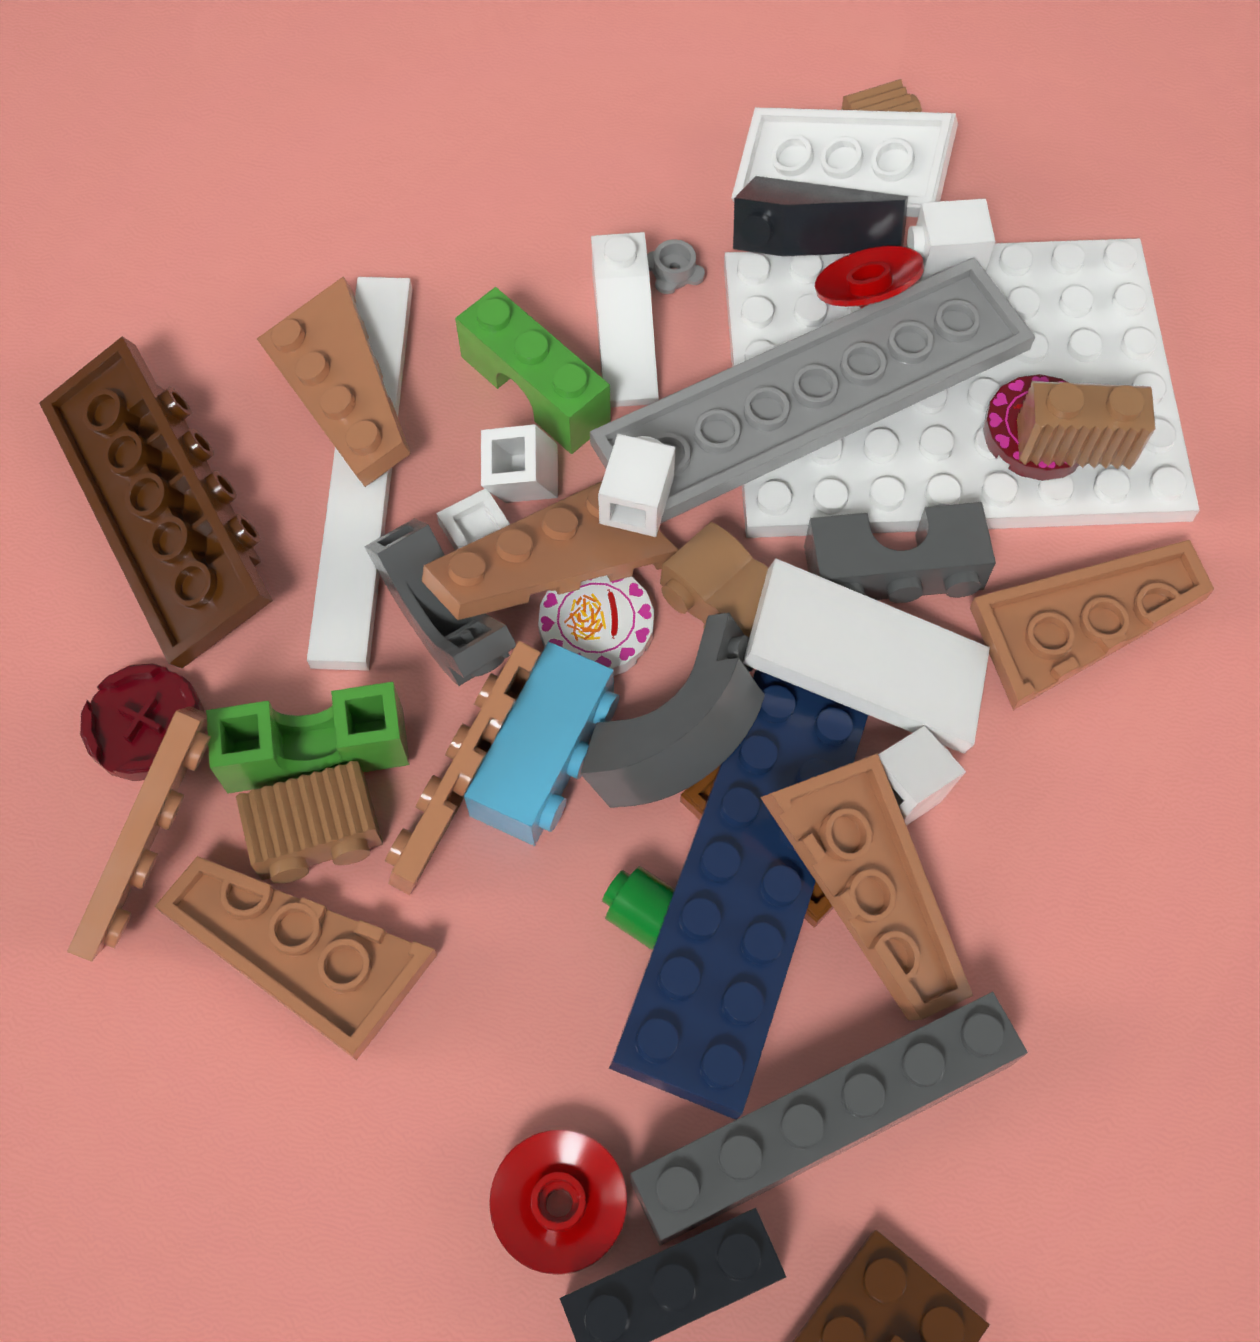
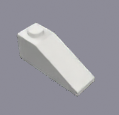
M645 232L591 236L592 276L602 378L610 384L611 407L652 404L659 400Z

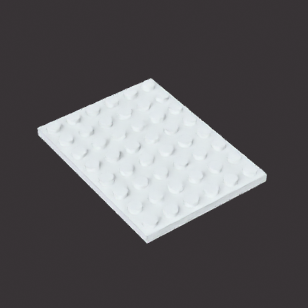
M1141 239L995 243L986 273L1035 335L1031 349L742 485L746 538L806 536L810 518L868 513L872 533L916 532L925 507L982 502L988 529L1192 522L1200 510ZM725 252L724 276L732 367L861 309L859 306L843 307L827 304L818 298L815 290L817 276L828 265L849 254L776 256L756 252ZM1038 374L1061 378L1069 383L1150 386L1153 395L1156 429L1137 462L1130 470L1123 465L1119 469H1116L1113 465L1105 469L1100 464L1095 468L1087 464L1083 468L1078 466L1075 472L1064 478L1041 481L1017 475L1008 469L1010 464L1003 461L999 455L996 459L989 451L983 433L988 405L1001 386L1018 377Z

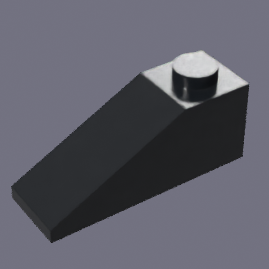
M755 176L734 198L733 249L776 256L852 254L874 247L904 246L908 196Z

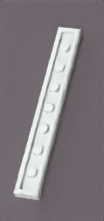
M358 277L355 293L357 303L355 304L360 317L364 321L369 335V344L373 355L379 363L384 377L382 380L385 389L392 400L398 417L413 291L411 279ZM336 447L307 662L310 669L369 671L380 574L364 546L385 535L392 468L364 487Z

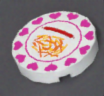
M607 575L581 582L580 590L560 595L556 591L548 590L540 603L538 628L544 648L549 641L613 669L614 676L624 673L637 663V659L643 655L645 650L647 651L653 640L654 609L647 591L632 576L611 582Z

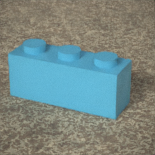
M548 641L533 672L526 681L464 795L470 817L533 846L536 845L543 830L552 832L555 829L566 805V798L561 795L571 777L580 779L582 776L580 773L595 724L611 721L618 706L620 696L614 693L613 669Z

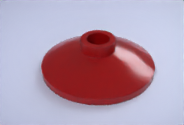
M881 246L854 252L831 263L817 276L815 280L816 294L821 301L827 304L843 307L859 306V308H863L888 300L907 290L920 279L924 271L923 258L916 250L903 246Z
M549 1130L537 1133L517 1144L499 1165L490 1190L489 1206L491 1221L502 1246L515 1260L527 1268L552 1275L578 1272L600 1260L614 1245L622 1230L627 1211V1191L622 1172L608 1150L587 1135L570 1130ZM555 1191H565L573 1200L569 1213L561 1217L553 1216L547 1210V1199Z

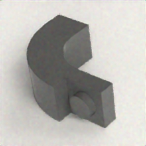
M414 518L364 546L402 613L429 653L454 683L460 686L474 677L487 674L500 666L504 659L510 656L508 652L515 648L516 643L505 624L486 613L457 620L422 582L424 565L445 556L428 524Z
M730 613L709 615L707 617L693 670L683 687L668 702L658 709L637 718L595 724L580 774L610 808L644 805L660 801L691 787L720 766L748 734L760 711L765 695L749 673L753 668L743 664L749 637L744 635Z

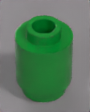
M638 866L631 875L621 870L611 882L602 899V902L610 907L605 919L652 950L675 888L641 866Z

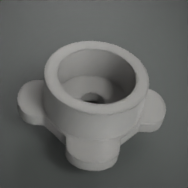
M677 239L664 241L655 251L647 254L649 271H652L656 278L655 287L663 294H672L676 289L682 288L687 284L698 285L704 279V268L696 265L695 250L685 241Z

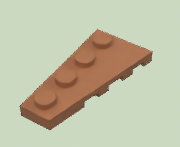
M343 276L259 336L257 340L351 470L366 487L411 453L392 400L385 389L382 380L384 377L369 344V335L364 321L358 313L353 290Z
M601 481L424 565L422 582L457 620L528 603L531 594L550 590L556 591L560 595L580 590L581 582L607 575L611 582L631 577L634 568L653 564L659 570L662 569V564L679 549L659 530L657 536L653 537L599 524L598 493L602 484Z
M1186 540L974 597L970 610L985 645L990 647V657L1012 709L1015 710L1203 602L1212 593L1214 587L1191 541Z
M518 641L499 677L491 673L474 703V705L481 708L471 727L462 723L446 751L445 756L453 759L443 779L433 775L415 808L424 813L412 833L402 828L385 859V862L394 866L388 882L391 886L408 895L412 893L460 807L467 789L509 712L533 672L540 656V651Z
M191 706L175 712L67 950L68 953L92 962L103 950L104 945L115 949L131 916V912L122 909L132 886L142 889L158 856V853L150 851L153 841L160 827L166 830L170 829L184 799V794L177 792L187 769L196 771L211 736L204 734L207 729V716L205 712Z
M878 753L760 797L908 1021L923 1020L973 996Z
M198 856L155 905L163 915L356 1061L437 956L435 949L416 941L412 943L386 933L380 927L359 920V922L327 910L324 905L303 897L299 899L272 888L270 884Z

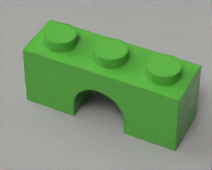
M494 287L455 318L461 357L497 389L509 379H512L527 396L533 409L534 422L570 454H573L590 440V431L611 422L610 384L497 287Z
M394 682L331 691L333 705L325 711L311 715H285L275 711L269 701L206 710L207 732L211 736L208 743L210 769L229 794L261 789L264 786H273L277 782L298 779L301 775H311L314 771L322 772L326 768H335L339 764L346 765L350 761H358L363 772L410 765L404 713Z

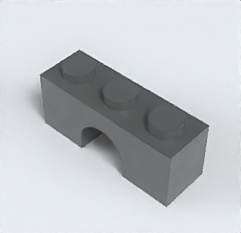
M982 502L925 507L915 534L917 547L910 550L897 551L880 544L871 532L868 513L810 518L804 544L808 572L875 600L889 599L893 603H907L921 596L946 594L953 598L970 596L979 590H984L996 561Z

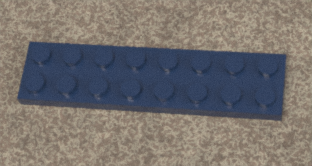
M755 669L752 678L765 695L760 711L748 734L734 752L719 766L608 1068L735 1120L743 1114L816 883L760 797L853 763L868 715Z

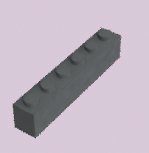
M991 992L630 1173V1182L659 1246L1009 1068L1028 1052L994 992Z

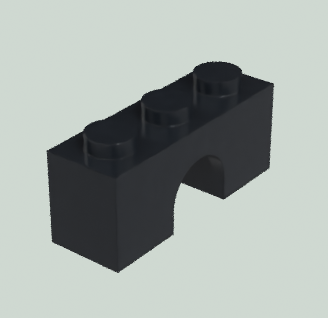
M754 1208L561 1297L560 1301L576 1342H652L684 1325L786 1278V1275L759 1213Z

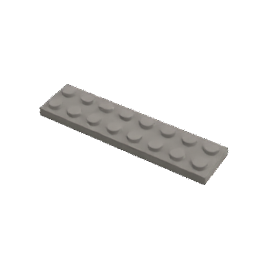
M972 258L916 283L888 300L863 307L590 431V444L605 469L607 468L617 434L630 437L648 436L659 440L665 445L675 447L674 479L661 523L1030 350L1035 335L978 261Z

